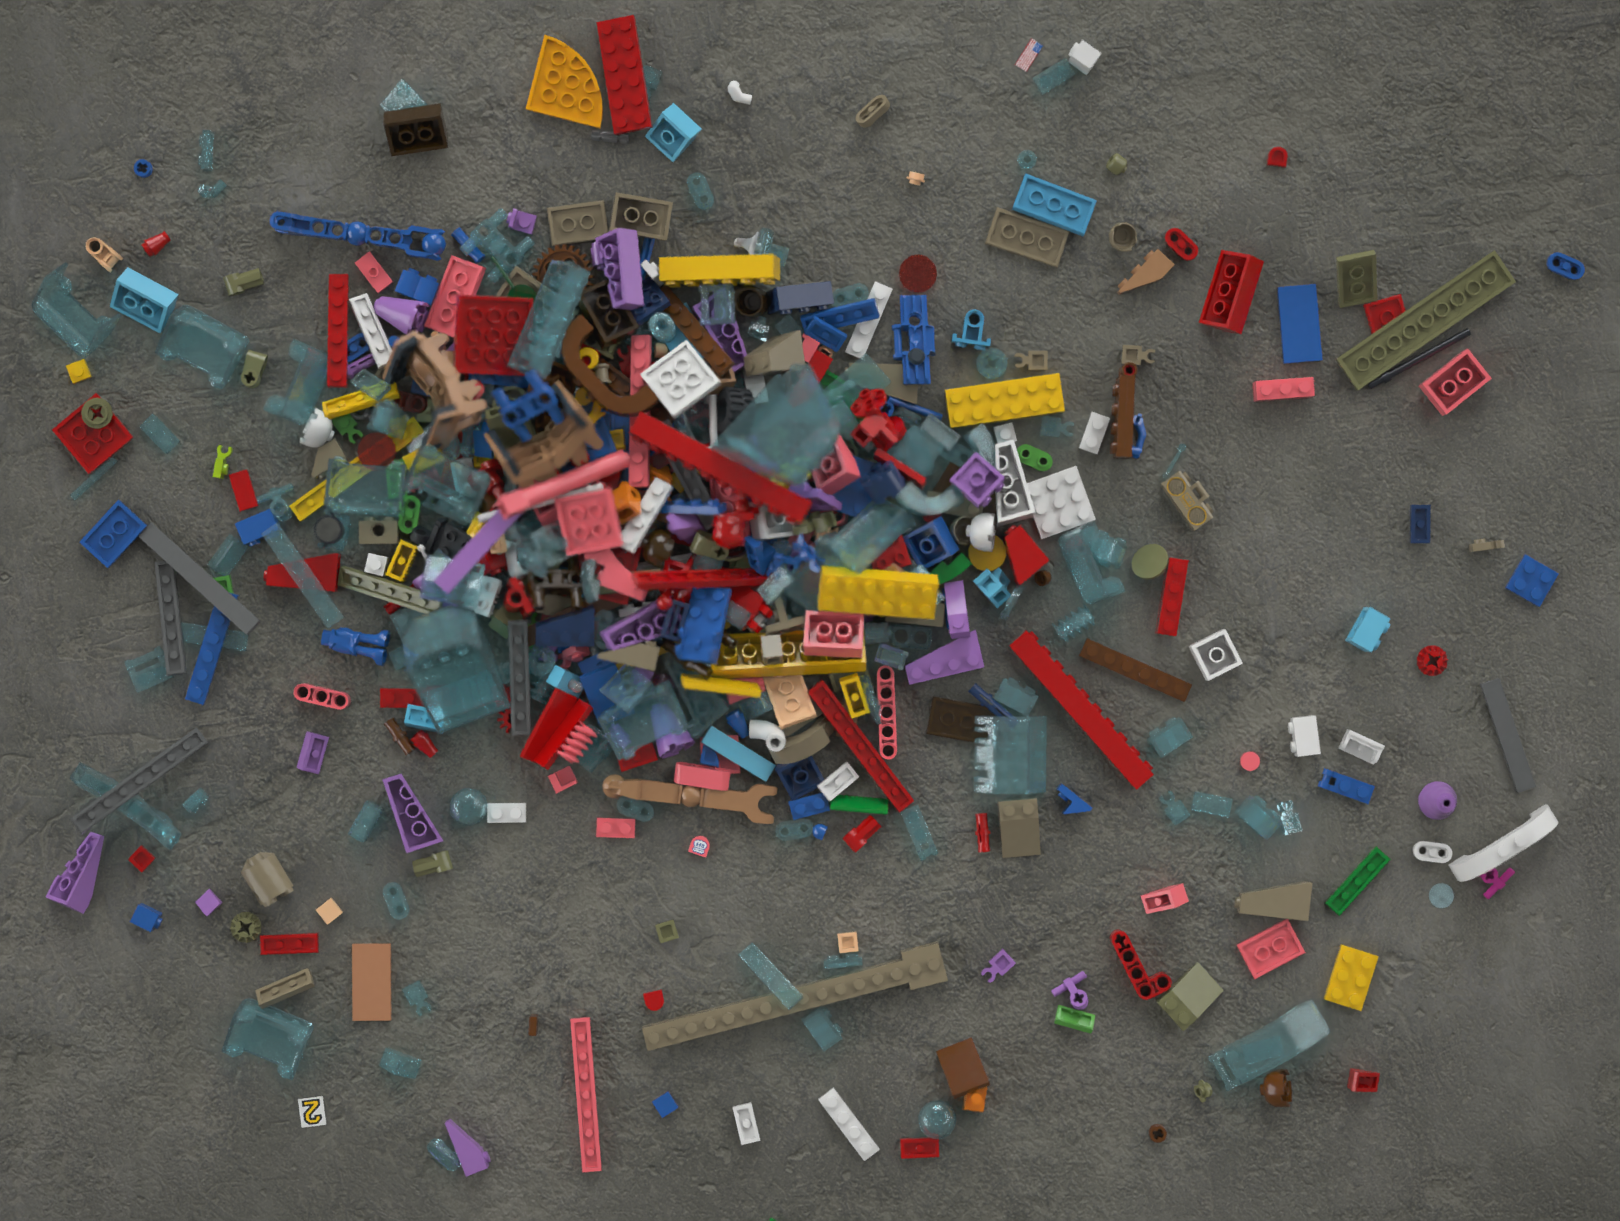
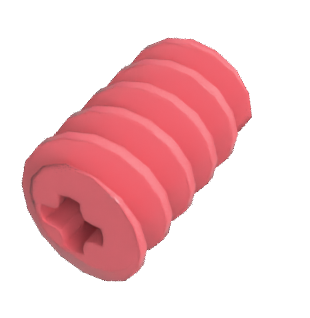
M581 722L582 727L577 725L574 727L577 733H570L573 739L566 738L568 745H561L564 752L557 751L558 755L571 764L572 762H580L577 755L584 756L581 751L582 749L588 751L589 748L586 746V743L593 744L590 737H598L592 729Z

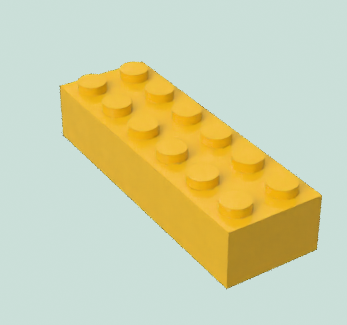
M774 254L659 257V281L665 283L670 288H679L681 284L688 285V287H699V284L716 287L718 283L726 284V286H737V283L740 282L746 286H754L756 282L763 283V285H775L776 281H780V258Z
M1059 373L946 389L944 391L950 429L1063 413L1065 411Z
M821 565L817 599L818 610L934 619L939 587L938 577L936 574Z

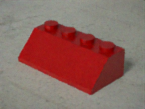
M1221 250L1199 323L1241 335L1264 261L1249 254Z
M555 688L520 757L534 762V758L572 709L578 697Z

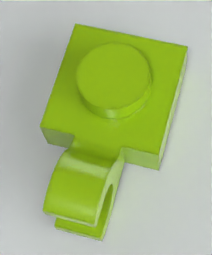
M218 445V455L215 460L213 477L224 479V475L228 474L229 464H226V458L232 455L233 448L228 447V452L224 454L222 452V445Z

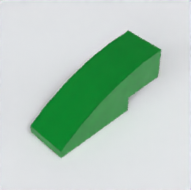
M960 553L948 566L941 561L929 574H936L940 585L962 573L972 563Z

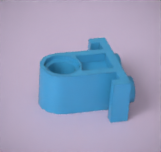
M976 309L970 310L964 318L962 338H956L957 334L953 333L951 343H955L956 347L961 348L972 345L976 350L985 351L986 348H989L991 344L990 338H987L986 342L981 341L984 325L982 312ZM977 315L979 323L976 325L971 324L969 317Z

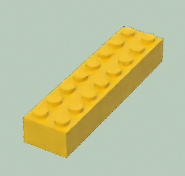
M805 630L780 635L783 663L764 666L761 637L765 636L766 632H760L759 634H729L738 641L735 649L730 650L721 643L717 664H711V669H713L712 677L733 679L866 672L865 636L863 635L862 658L804 655Z

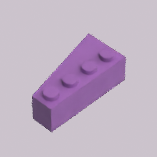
M725 287L693 306L691 311L699 323L735 363L732 367L735 374L745 368L743 357L747 353Z
M657 600L602 630L599 634L609 650H616L660 637L667 610L658 608ZM674 604V607H673V611H672V614H671L670 622H669L668 629H667V632H666L667 635H668V633H669L670 626H671V622H672L673 615H674V612H675V608H676V605H675V604ZM680 613L678 614L677 622L673 633L677 632L681 618Z
M976 630L970 632V637L957 638L905 665L909 685L983 668L984 663Z

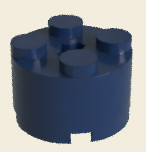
M892 461L883 464L880 462L875 463L871 466V471L859 479V482L874 504L887 502L885 498L890 495L892 498L895 497L906 485V481Z

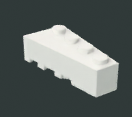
M1014 440L995 444L994 468L1005 477L1004 487L999 493L995 492L997 527L1032 518L1035 515V509Z

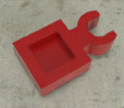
M628 344L627 353H622L620 348H617L619 357L623 358L622 361H619L621 371L630 379L631 346Z

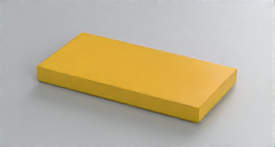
M681 673L680 680L686 689L757 698L761 696V689L756 682L717 677L705 679L701 675Z

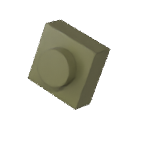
M674 919L655 924L660 943L679 938Z

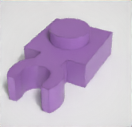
M1002 948L989 960L992 966L984 968L981 974L984 975L986 972H991L992 976L988 979V982L991 983L995 980L997 973L1003 976L1016 962Z

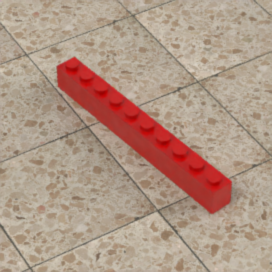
M641 411L629 431L630 435L633 436L632 440L639 444L644 442L650 445L649 449L656 453L661 451L667 454L666 458L673 462L678 460L684 463L683 467L690 471L695 469L701 472L700 476L707 480L712 478L718 481L717 485L724 489L729 487L735 490L734 494L741 498L746 496L752 499L751 502L758 507L763 505L769 508L768 511L775 516L780 514L786 517V521L792 525H802L812 507L810 500Z
M1025 630L1008 646L1137 790L1154 775L1151 772L1153 767L1146 760L1143 762L1138 757L1140 753L1134 746L1131 748L1126 743L1128 739L1121 731L1117 733L1113 729L1115 724L1108 717L1105 719L1100 714L1102 710L1096 703L1093 705L1088 700L1090 696L1083 688L1079 690L1075 686L1077 681L1070 674L1067 676L1062 671L1064 669L1063 665L1058 660H1052L1050 657L1052 653L1045 645L1041 647L1037 643L1039 638L1032 631L1028 632Z

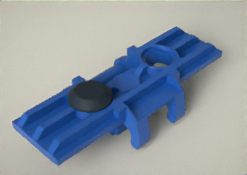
M900 295L901 324L892 325L895 350L893 360L902 361L903 385L931 384L929 355L935 356L936 351L934 326L928 325L927 295ZM917 317L920 323L913 326L909 323V319ZM901 331H906L909 336V351L902 352Z

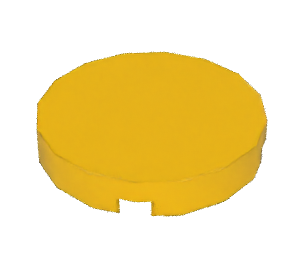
M995 535L992 552L978 550L970 544L968 557L972 565L977 569L993 571L1004 563L1006 547L1003 541Z

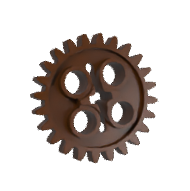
M566 244L562 245V249H560L559 245H555V251L549 247V254L542 252L544 258H537L540 264L533 267L538 271L532 273V275L537 276L536 280L551 291H553V284L559 282L560 290L554 293L572 305V300L576 303L575 299L579 292L587 289L588 285H594L589 281L595 278L594 275H590L594 268L588 267L592 261H585L587 254L580 255L581 249L579 248L574 252V246L572 245L569 249H567ZM569 259H573L575 262L572 269L567 268V261ZM551 263H554L556 271L551 274L548 267ZM577 270L580 271L579 274L565 276L564 279L556 278L550 281L547 280L548 277L562 275L563 272L571 273ZM576 277L579 284L576 288H573L571 280Z

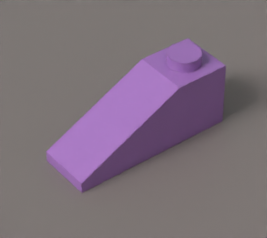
M963 580L944 583L951 639L970 637Z
M448 1119L445 1125L466 1177L487 1169L489 1166L488 1162H491L488 1152H484L483 1148L455 1122Z

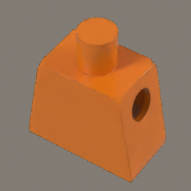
M620 482L619 488L613 490L612 494L619 525H622L641 514L640 493L629 485V482Z
M987 1087L964 1095L962 1110L984 1112Z

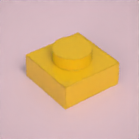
M85 359L66 365L72 384L92 378Z

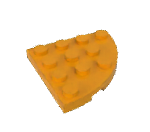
M544 35L526 110L600 129L603 114L602 97L598 82L591 68L581 55L567 44L554 37Z

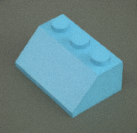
M127 267L116 280L110 307L161 333L175 308L178 294Z

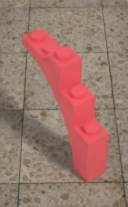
M598 480L596 482V484L602 483L603 489H606L608 486L604 482ZM611 548L583 553L586 560L604 566V570H600L597 578L600 586L639 601H645L649 589H636L631 579L632 573L617 559Z

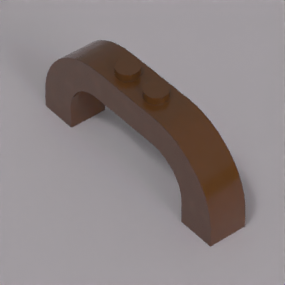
M580 314L567 328L562 343L564 362L569 373L574 378L572 381L579 389L583 387L587 393L585 395L592 403L596 401L604 410L616 416L636 417L640 411L647 413L660 402L659 397L647 384L634 395L627 397L617 396L582 361L579 354L580 348L594 333V328Z

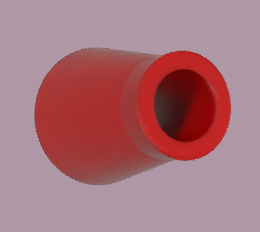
M164 231L144 240L141 246L149 257L156 256L171 239Z
M422 729L410 739L413 742L412 745L425 753L429 758L438 752L428 733Z

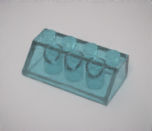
M871 501L827 543V547L846 568L860 574L910 527L906 510L889 501L882 504H874Z

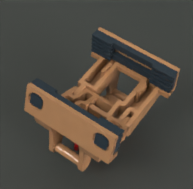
M414 331L395 341L382 379L389 387L394 382L396 383L401 378L404 379L405 376L410 375L427 396H431L435 410L429 430L421 442L424 452L429 453L449 447V444L456 439L460 431L480 423L482 411L486 409L487 403L485 400L480 399L484 392V385L480 381L474 379L465 382L459 381L461 375L456 373V369L453 366L454 351L443 350L444 345L448 342V336L445 333L426 338L423 334H418Z
M559 380L551 388L555 392L554 395L565 405L561 410L565 416L564 421L555 424L552 419L543 432L532 436L527 442H520L505 449L494 429L484 434L495 456L512 482L520 485L523 489L535 485L533 478L537 482H543L560 475L557 469L563 466L568 459L576 468L587 464L590 457L586 452L584 441L596 450L603 446V441L594 430V423L575 397Z

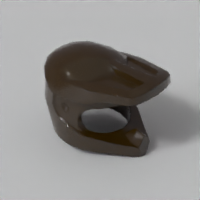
M737 284V286H732L728 293L731 306L744 316L759 317L767 312L769 308L767 293L758 287Z

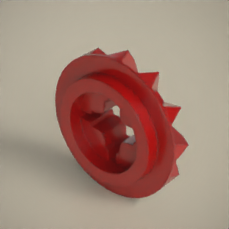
M1426 646L1417 656V666L1425 675L1436 676L1447 668L1448 659L1446 652L1438 646ZM1429 655L1432 657L1439 656L1435 661L1436 666L1433 664L1426 665L1430 661Z

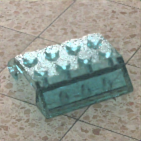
M975 716V724L985 725V727H975V731L988 732V739H975V743L985 744V746H975V762L985 763V765H975V770H987V777H974V782H985V784H974V793H1045L1047 716Z

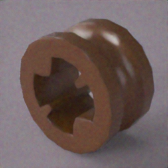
M1154 1124L1149 1129V1136L1152 1141L1160 1143L1166 1139L1167 1133L1162 1125ZM1159 1129H1161V1133L1163 1135L1157 1136V1138H1155V1134L1153 1133V1131H1158Z

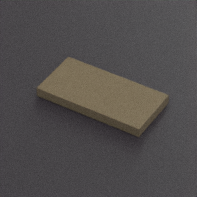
M997 207L985 244L1058 268L1070 231Z

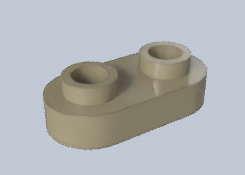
M885 95L876 96L857 113L856 121L860 127H870L888 111L890 102Z

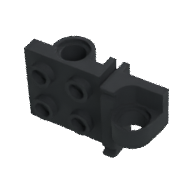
M447 517L437 519L432 531L421 525L413 528L410 536L411 543L417 546L419 544L423 545L427 556L435 552L434 557L446 564H449L472 539L467 534L468 526H457L453 520L448 522L449 518Z

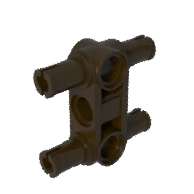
M533 553L529 555L530 570L527 573L528 582L526 587L532 595L533 609L535 611L545 609L544 595H570L572 611H581L583 609L582 594L584 592L585 576L579 569L577 554L566 557L568 570L541 569L540 554Z
M724 628L721 643L730 650H733L737 646L738 641L727 634ZM667 639L663 643V649L672 654L675 661L681 664L683 669L692 672L696 671L705 679H709L712 676L713 669L704 663L679 660L675 653V646L677 644L672 640Z

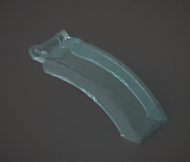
M1313 999L1297 1005L1291 1011L1263 1028L1213 1053L1208 1059L1217 1069L1225 1084L1226 1091H1230L1290 1060L1326 1037L1331 1031ZM1224 1057L1236 1079H1230L1220 1058Z

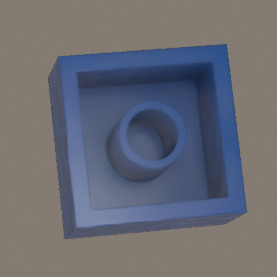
M942 516L909 532L903 537L920 571L960 550Z

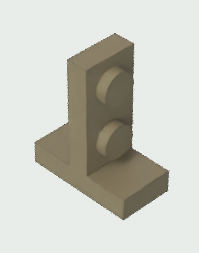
M778 585L770 586V593H767L769 603L774 604L775 622L779 621V623L765 626L766 635H782L804 629L805 622L803 616L788 620Z

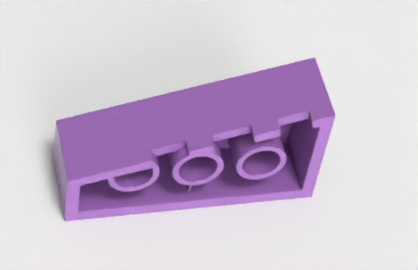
M617 228L595 238L596 244L600 245L601 248L599 252L600 259L604 260L605 263L604 274L609 278L608 289L613 308L633 310L643 306L637 230Z
M402 774L383 779L406 853L442 842L443 839Z

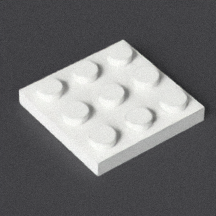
M687 340L640 374L674 419L721 385L719 379Z
M1077 466L1027 483L1035 509L1033 518L1041 539L1096 520Z

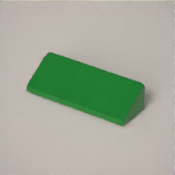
M837 795L830 801V809L887 815L888 799Z

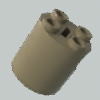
M260 852L246 861L241 871L242 876L256 896L259 904L263 905L264 908L276 902L278 895L283 897L294 891L292 888L294 885L274 853Z

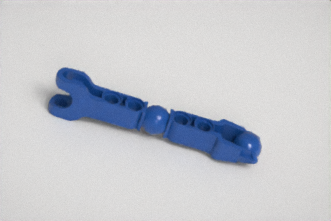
M274 212L270 217V225L281 234L344 240L355 246L364 243L369 245L370 242L375 246L401 249L410 257L439 261L442 260L439 255L443 253L446 247V241L442 236L445 231L442 229L410 226L408 230L383 227L371 228L359 221L350 224L345 222L344 225L339 221L285 212ZM281 220H285L284 225L278 226ZM318 223L324 226L323 231L320 233L314 232V226ZM336 226L343 228V232L339 236L333 234V229ZM375 231L381 233V238L378 241L371 239V235ZM413 233L426 234L421 242L424 252L410 250V245L413 242L411 238ZM394 234L400 235L401 238L397 244H393L390 241L391 236Z

